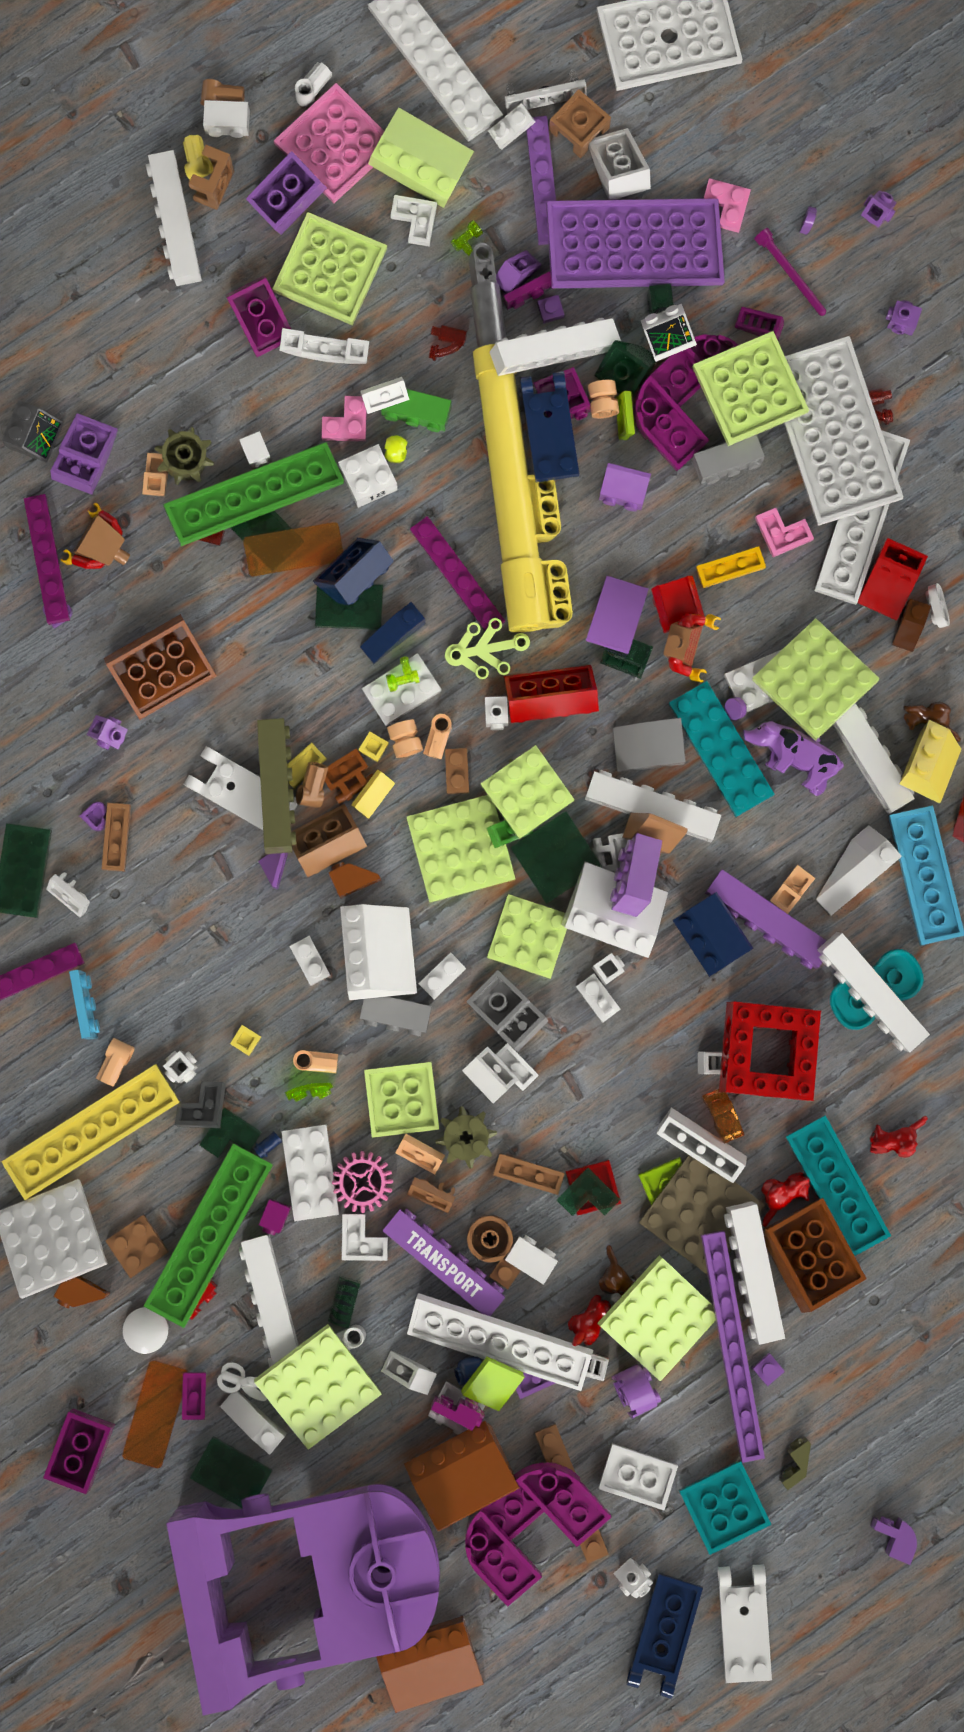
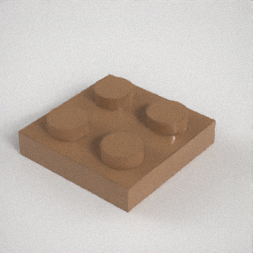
M144 1214L105 1240L130 1278L169 1252Z

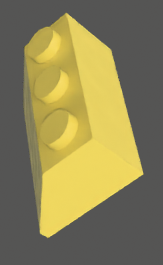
M931 720L926 723L919 733L899 783L900 785L938 803L942 801L961 752V748L950 729Z

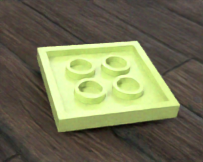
M536 745L481 783L487 795L519 839L575 801Z
M508 894L487 958L551 979L567 928L561 925L565 913Z
M432 1062L364 1070L372 1138L439 1130Z

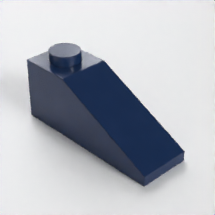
M410 602L394 614L360 648L371 662L375 664L426 624L425 618L415 605Z

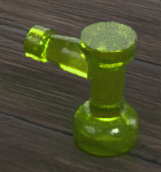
M474 220L468 223L467 231L457 239L453 238L450 241L456 251L459 252L462 249L468 256H470L473 249L467 241L472 237L479 238L483 235L481 228Z
M408 657L400 658L403 676L386 675L390 692L396 691L399 685L415 682V684L420 683L417 670L412 671Z

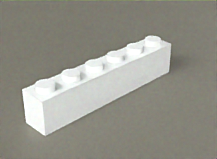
M174 150L148 155L149 163L146 164L148 176L153 177L154 184H150L153 198L157 197L158 204L154 206L157 218L162 220V225H159L161 238L166 239L167 245L163 246L165 258H170L171 266H167L170 280L174 279L176 286L200 282L202 278Z
M598 318L592 323L585 324V322H579L573 325V327L566 328V326H560L549 332L541 330L530 336L522 334L511 340L507 338L500 339L495 342V345L490 350V355L497 375L501 376L612 352L621 343V339L613 318L606 320Z
M855 703L832 726L889 815L914 800V791L899 784L903 775L901 769L897 764L892 763L889 758L891 754L885 745H881L877 739L879 738L878 732L873 726H869L866 721L867 715L861 707L858 708Z
M599 770V773L594 771L585 800L628 815L630 813H651L687 828V835L710 843L713 841L721 815L717 814L718 810L707 806L704 809L697 807L695 802L684 799L683 802L676 800L675 795L667 792L662 794L653 792L654 788L647 785L638 787L633 785V781L621 777L620 780L612 778L611 773Z
M836 932L817 949L821 954L819 956L820 960L827 967L831 965L836 971L834 976L842 984L845 982L850 987L848 992L855 1000L858 1001L860 999L865 1005L863 1007L864 1011L871 1018L875 1016L879 1021L878 1027L885 1034L889 1033L894 1038L892 1043L898 1050L910 1053L930 1035L843 933Z
M751 1201L726 1207L727 1214H724V1219L732 1235L729 1237L731 1249L735 1250L736 1259L733 1261L736 1272L740 1273L741 1281H738L741 1295L744 1294L746 1303L743 1304L745 1316L749 1317L750 1325L747 1327L749 1337L759 1345L785 1339L758 1206Z
M269 1234L242 1241L239 1253L241 1260H246L248 1269H244L247 1282L252 1283L251 1299L253 1305L257 1304L259 1313L256 1314L259 1327L264 1328L265 1336H262L265 1350L269 1349L271 1358H268L269 1367H271L298 1347L299 1344Z

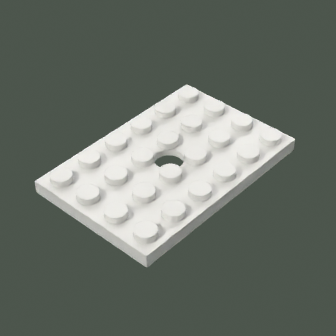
M626 0L597 7V15L616 91L742 63V55L728 0ZM666 29H671L672 32L677 33V40L673 43L664 42L661 38L662 32Z

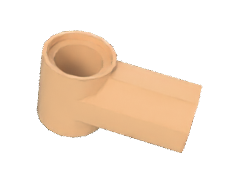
M438 714L432 719V726L423 754L442 760L449 733L452 730V722L447 715ZM444 719L448 722V727L442 731L436 728L437 721Z
M113 1038L107 1048L106 1058L96 1079L114 1087L124 1066L130 1061L135 1047Z
M300 1050L294 1055L293 1063L301 1071L336 1074L338 1054ZM301 1054H306L310 1058V1063L306 1067H301L297 1064V1058Z

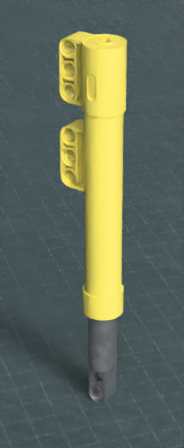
M478 243L469 256L472 283L470 292L478 346L473 351L475 376L479 382L502 557L500 567L508 628L510 632L516 633L559 628L565 625L572 618L573 614L567 568L560 560L542 561L539 558L537 544L553 540L561 530L556 485L554 480L536 483L535 476L528 475L515 379L517 372L498 376L490 355V350L495 345V342L506 338L500 287L496 281L493 251L488 244ZM476 253L482 254L485 259L479 258ZM539 483H543L547 491L542 490L539 487ZM542 504L547 505L550 512L544 511ZM545 526L551 527L553 533H548L545 530ZM550 568L558 572V577L552 575ZM553 590H558L561 593V598H557ZM556 611H560L564 615V620L557 617Z

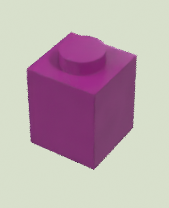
M269 1199L259 1223L263 1227L262 1231L274 1236L276 1232L280 1234L292 1207Z

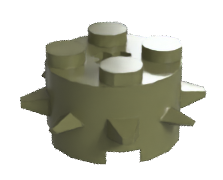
M190 427L188 431H180L178 433L169 429V437L164 445L155 446V450L162 454L163 459L157 470L159 472L167 471L174 477L176 485L181 480L201 482L200 474L205 466L214 465V462L207 458L206 449L212 442L210 440L201 441L194 434L193 427ZM183 453L188 454L186 459H181V456H183Z
M461 1106L458 1117L453 1120L441 1118L440 1121L446 1129L444 1136L435 1140L436 1144L446 1146V1149L449 1151L447 1158L449 1164L458 1158L465 1160L470 1169L473 1168L474 1159L480 1155L492 1156L487 1147L488 1139L497 1135V1131L486 1128V1125L483 1123L486 1115L484 1111L474 1117L468 1115L464 1107ZM463 1131H468V1134L473 1135V1140H470L469 1144H465L464 1140L460 1141V1135H463Z

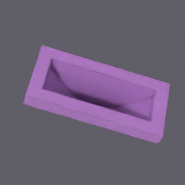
M288 853L268 854L259 860L269 882L275 889L279 888Z

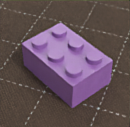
M291 151L252 191L246 200L282 235L327 187Z
M636 833L631 840L627 841L625 848H621L618 855V861H621L620 868H617L614 876V881H617L616 888L612 890L610 901L613 902L611 910L637 917L650 904L662 840Z

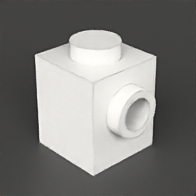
M507 696L485 697L486 727H490L491 730H503L505 726H508Z
M611 953L592 968L602 983L606 985L624 972L623 967L625 965L618 955L614 957Z

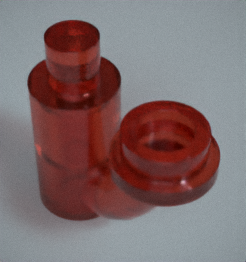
M441 325V328L432 326L431 335L438 336L440 341L452 344L442 349H439V345H432L429 358L436 361L438 357L450 355L458 351L465 344L467 331Z
M880 388L868 391L873 406L884 404V400L892 399L891 390L883 391ZM885 408L882 412L875 410L877 419L884 421L885 425L893 422L891 409L887 410Z

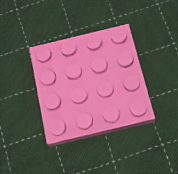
M335 83L274 140V144L286 156L291 151L297 155L327 187L323 193L335 203L373 168L368 163L384 130Z

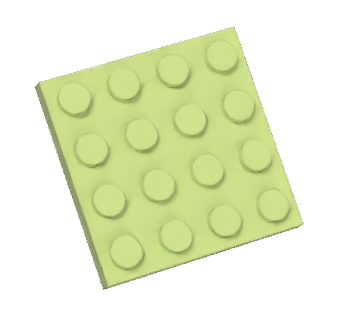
M307 212L274 284L273 292L353 325L387 251V245Z
M774 331L695 363L692 366L728 446L809 412Z
M816 618L752 677V681L815 741L880 679Z
M488 795L406 817L429 903L516 880L506 844L494 848L486 829L500 822L496 806Z
M659 1255L601 1318L598 1325L661 1381L716 1321L713 1305Z
M329 1324L254 1379L257 1387L308 1450L382 1395L380 1389Z

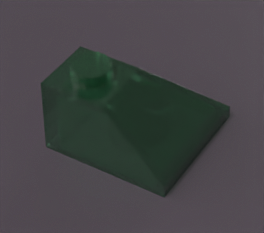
M615 340L594 376L599 380L615 381L616 390L619 394L623 391H631V397H633L641 384L649 376L656 362L653 354L644 347Z

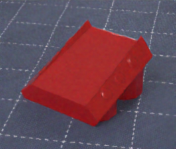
M686 576L657 585L651 589L653 594L652 601L657 608L660 618L659 622L664 633L669 632L671 625L678 622L685 614L704 615L693 576Z

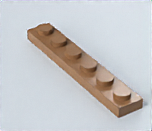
M556 1423L536 1431L535 1435L546 1462L560 1464L575 1472ZM599 1529L580 1544L587 1563L609 1555Z

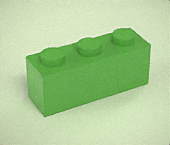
M406 389L409 400L381 409L382 416H385L384 418L389 421L396 422L398 419L406 421L407 425L413 427L421 425L427 427L432 432H439L446 429L452 405L451 400Z

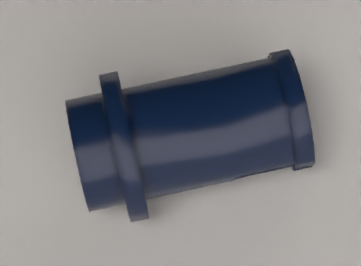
M273 1131L262 1142L256 1143L253 1149L260 1158H267V1154L283 1141Z

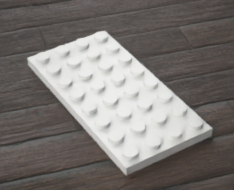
M850 336L785 356L809 412L785 422L784 425L817 525L819 526L902 500L903 494Z

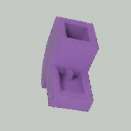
M881 1516L880 1519L873 1517L870 1526L876 1531L891 1536L885 1553L894 1559L911 1565L917 1548V1539L913 1529L899 1517L895 1526L893 1525L894 1521L884 1516Z

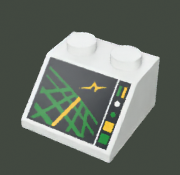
M682 304L669 306L665 311L650 314L641 320L655 362L697 345Z

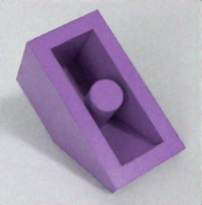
M527 250L505 260L496 274V281L499 284L500 290L509 293L521 287L542 264Z

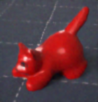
M923 1116L909 1127H903L892 1132L882 1130L880 1125L877 1124L869 1138L871 1142L870 1152L884 1154L894 1150L899 1157L907 1158L912 1156L918 1145L916 1130L926 1123L928 1117Z
M802 1172L791 1174L784 1182L776 1179L765 1181L761 1191L765 1195L766 1203L770 1209L764 1216L763 1227L769 1224L778 1210L786 1207L796 1197L809 1201V1177H804Z
M595 1295L584 1313L576 1314L570 1318L568 1329L575 1334L572 1342L573 1346L580 1345L582 1341L585 1345H592L597 1340L601 1330L598 1322L611 1309L609 1301H601V1296Z

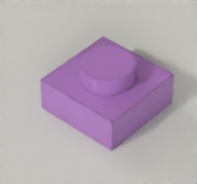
M558 295L537 301L543 324L564 318V311Z
M770 1353L752 1367L767 1386L785 1372Z

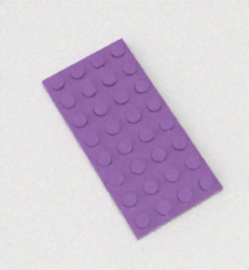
M718 199L546 202L551 288L723 285L725 282Z

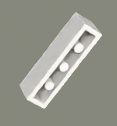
M672 1107L659 1124L657 1130L659 1136L732 1183H734L746 1166V1155Z

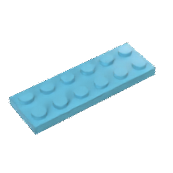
M933 805L889 815L896 850L902 856L899 862L920 946L964 936V929Z

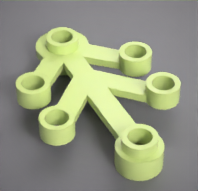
M492 618L476 646L466 648L472 637L480 632L479 624L471 622L468 624L467 631L460 642L452 644L446 649L445 658L450 665H464L473 671L479 679H485L489 675L488 669L485 666H478L468 658L477 655L495 667L501 675H506L510 672V665L505 661H500L490 653L512 648L524 651L529 647L530 640L526 634L517 633L511 640L488 644L495 632L502 628L501 620ZM494 620L499 622L497 629L491 627V623ZM471 625L477 626L478 630L476 633L470 632L469 628ZM519 638H524V646L517 645ZM454 651L460 652V657L458 659L452 658V653ZM502 664L507 665L508 669L506 672L500 671L499 668ZM481 668L486 670V675L483 677L478 675V670Z

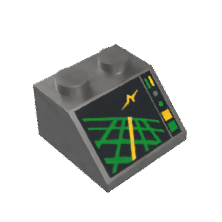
M18 400L2 437V442L9 449L47 463L64 423L42 409Z

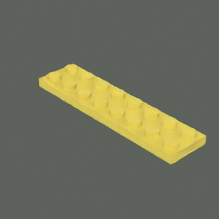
M155 1064L2 1161V1164L24 1200H27L180 1103L158 1065Z

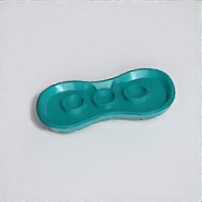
M890 950L883 954L873 966L876 973L901 1001L914 997L923 986L924 977L922 969L915 957L906 950ZM839 982L830 995V1005L838 1021L851 1030H859L869 1026L875 1020V1016L871 1018L864 1011L863 1007L865 1005L860 999L858 1001L850 995L848 992L850 987L845 982L843 984Z

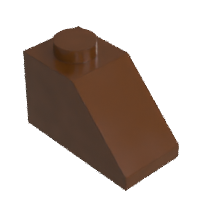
M909 599L905 604L892 642L893 646L910 652L914 651L925 626L931 605Z

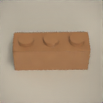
M345 804L291 831L296 832V845H292V849L307 877L317 874L321 870L367 847Z

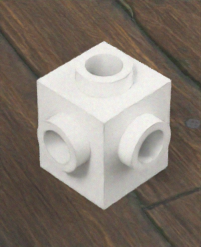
M174 1051L165 1059L167 1061L163 1065L167 1070L165 1075L173 1083L175 1081L178 1083L183 1081L188 1083L196 1076L194 1071L198 1068L195 1065L197 1060L190 1052L185 1054L183 1051L178 1053ZM180 1063L186 1065V1069L183 1072L178 1069Z
M629 1558L613 1573L621 1582L618 1586L626 1596L632 1595L636 1599L646 1595L651 1589L649 1586L653 1584L649 1578L651 1572L643 1563L639 1566L632 1558Z

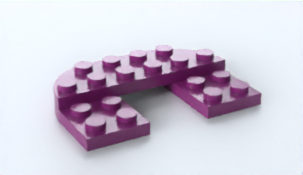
M703 334L694 337L697 345L669 356L646 378L637 391L634 401L636 426L645 440L648 439L676 471L710 441L680 407L701 388L692 368L693 364L739 345L725 336Z
M536 1463L519 1470L514 1476L520 1489L476 1511L470 1516L467 1523L465 1548L470 1565L507 1607L542 1578V1573L512 1542L513 1538L542 1513L545 1512L576 1547L612 1518L611 1513L581 1482L580 1477L571 1469L560 1464Z

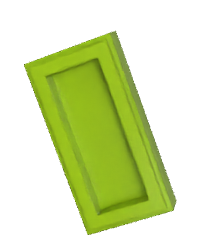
M623 391L615 398L618 399L620 412L616 415L619 440H627L635 434L631 391Z

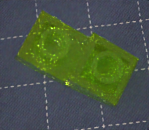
M333 1083L306 1084L285 1092L288 1100L294 1099L295 1102H298L307 1097L306 1092L310 1091L313 1098L318 1096L321 1100L332 1094L330 1090L334 1088Z

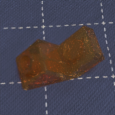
M719 1089L703 1095V1101L713 1117L714 1127L723 1143L725 1144L744 1136V1131L727 1093L719 1092Z

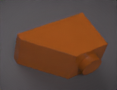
M344 862L338 863L331 867L332 871L328 872L340 899L381 881L379 874L350 863L346 865Z
M77 1276L62 1282L54 1297L58 1299V1304L69 1308L70 1306L77 1307L104 1299L109 1296L110 1292L82 1276Z

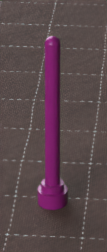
M768 228L762 230L754 240L759 246L762 245L763 248L766 247L816 312L820 316H824L826 314L825 307L774 244L772 232Z

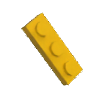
M758 546L696 566V571L702 588H706L766 568Z

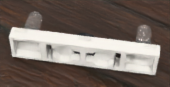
M570 70L568 73L570 83L551 87L542 86L537 90L516 94L514 85L509 83L506 85L508 95L505 96L506 112L509 114L521 103L528 110L565 102L578 89L587 96L585 79L579 80L577 72Z

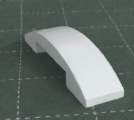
M282 328L280 351L325 362L345 364L367 363L369 341L348 338L346 341L304 334V331Z

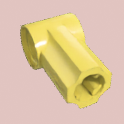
M199 135L185 137L183 146L187 164H185L184 169L187 177L191 179L192 175L195 174L204 178L213 172L212 163L208 157L202 155L204 149L202 137Z

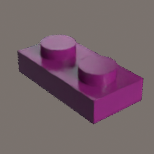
M183 1372L182 1420H205L206 1372Z

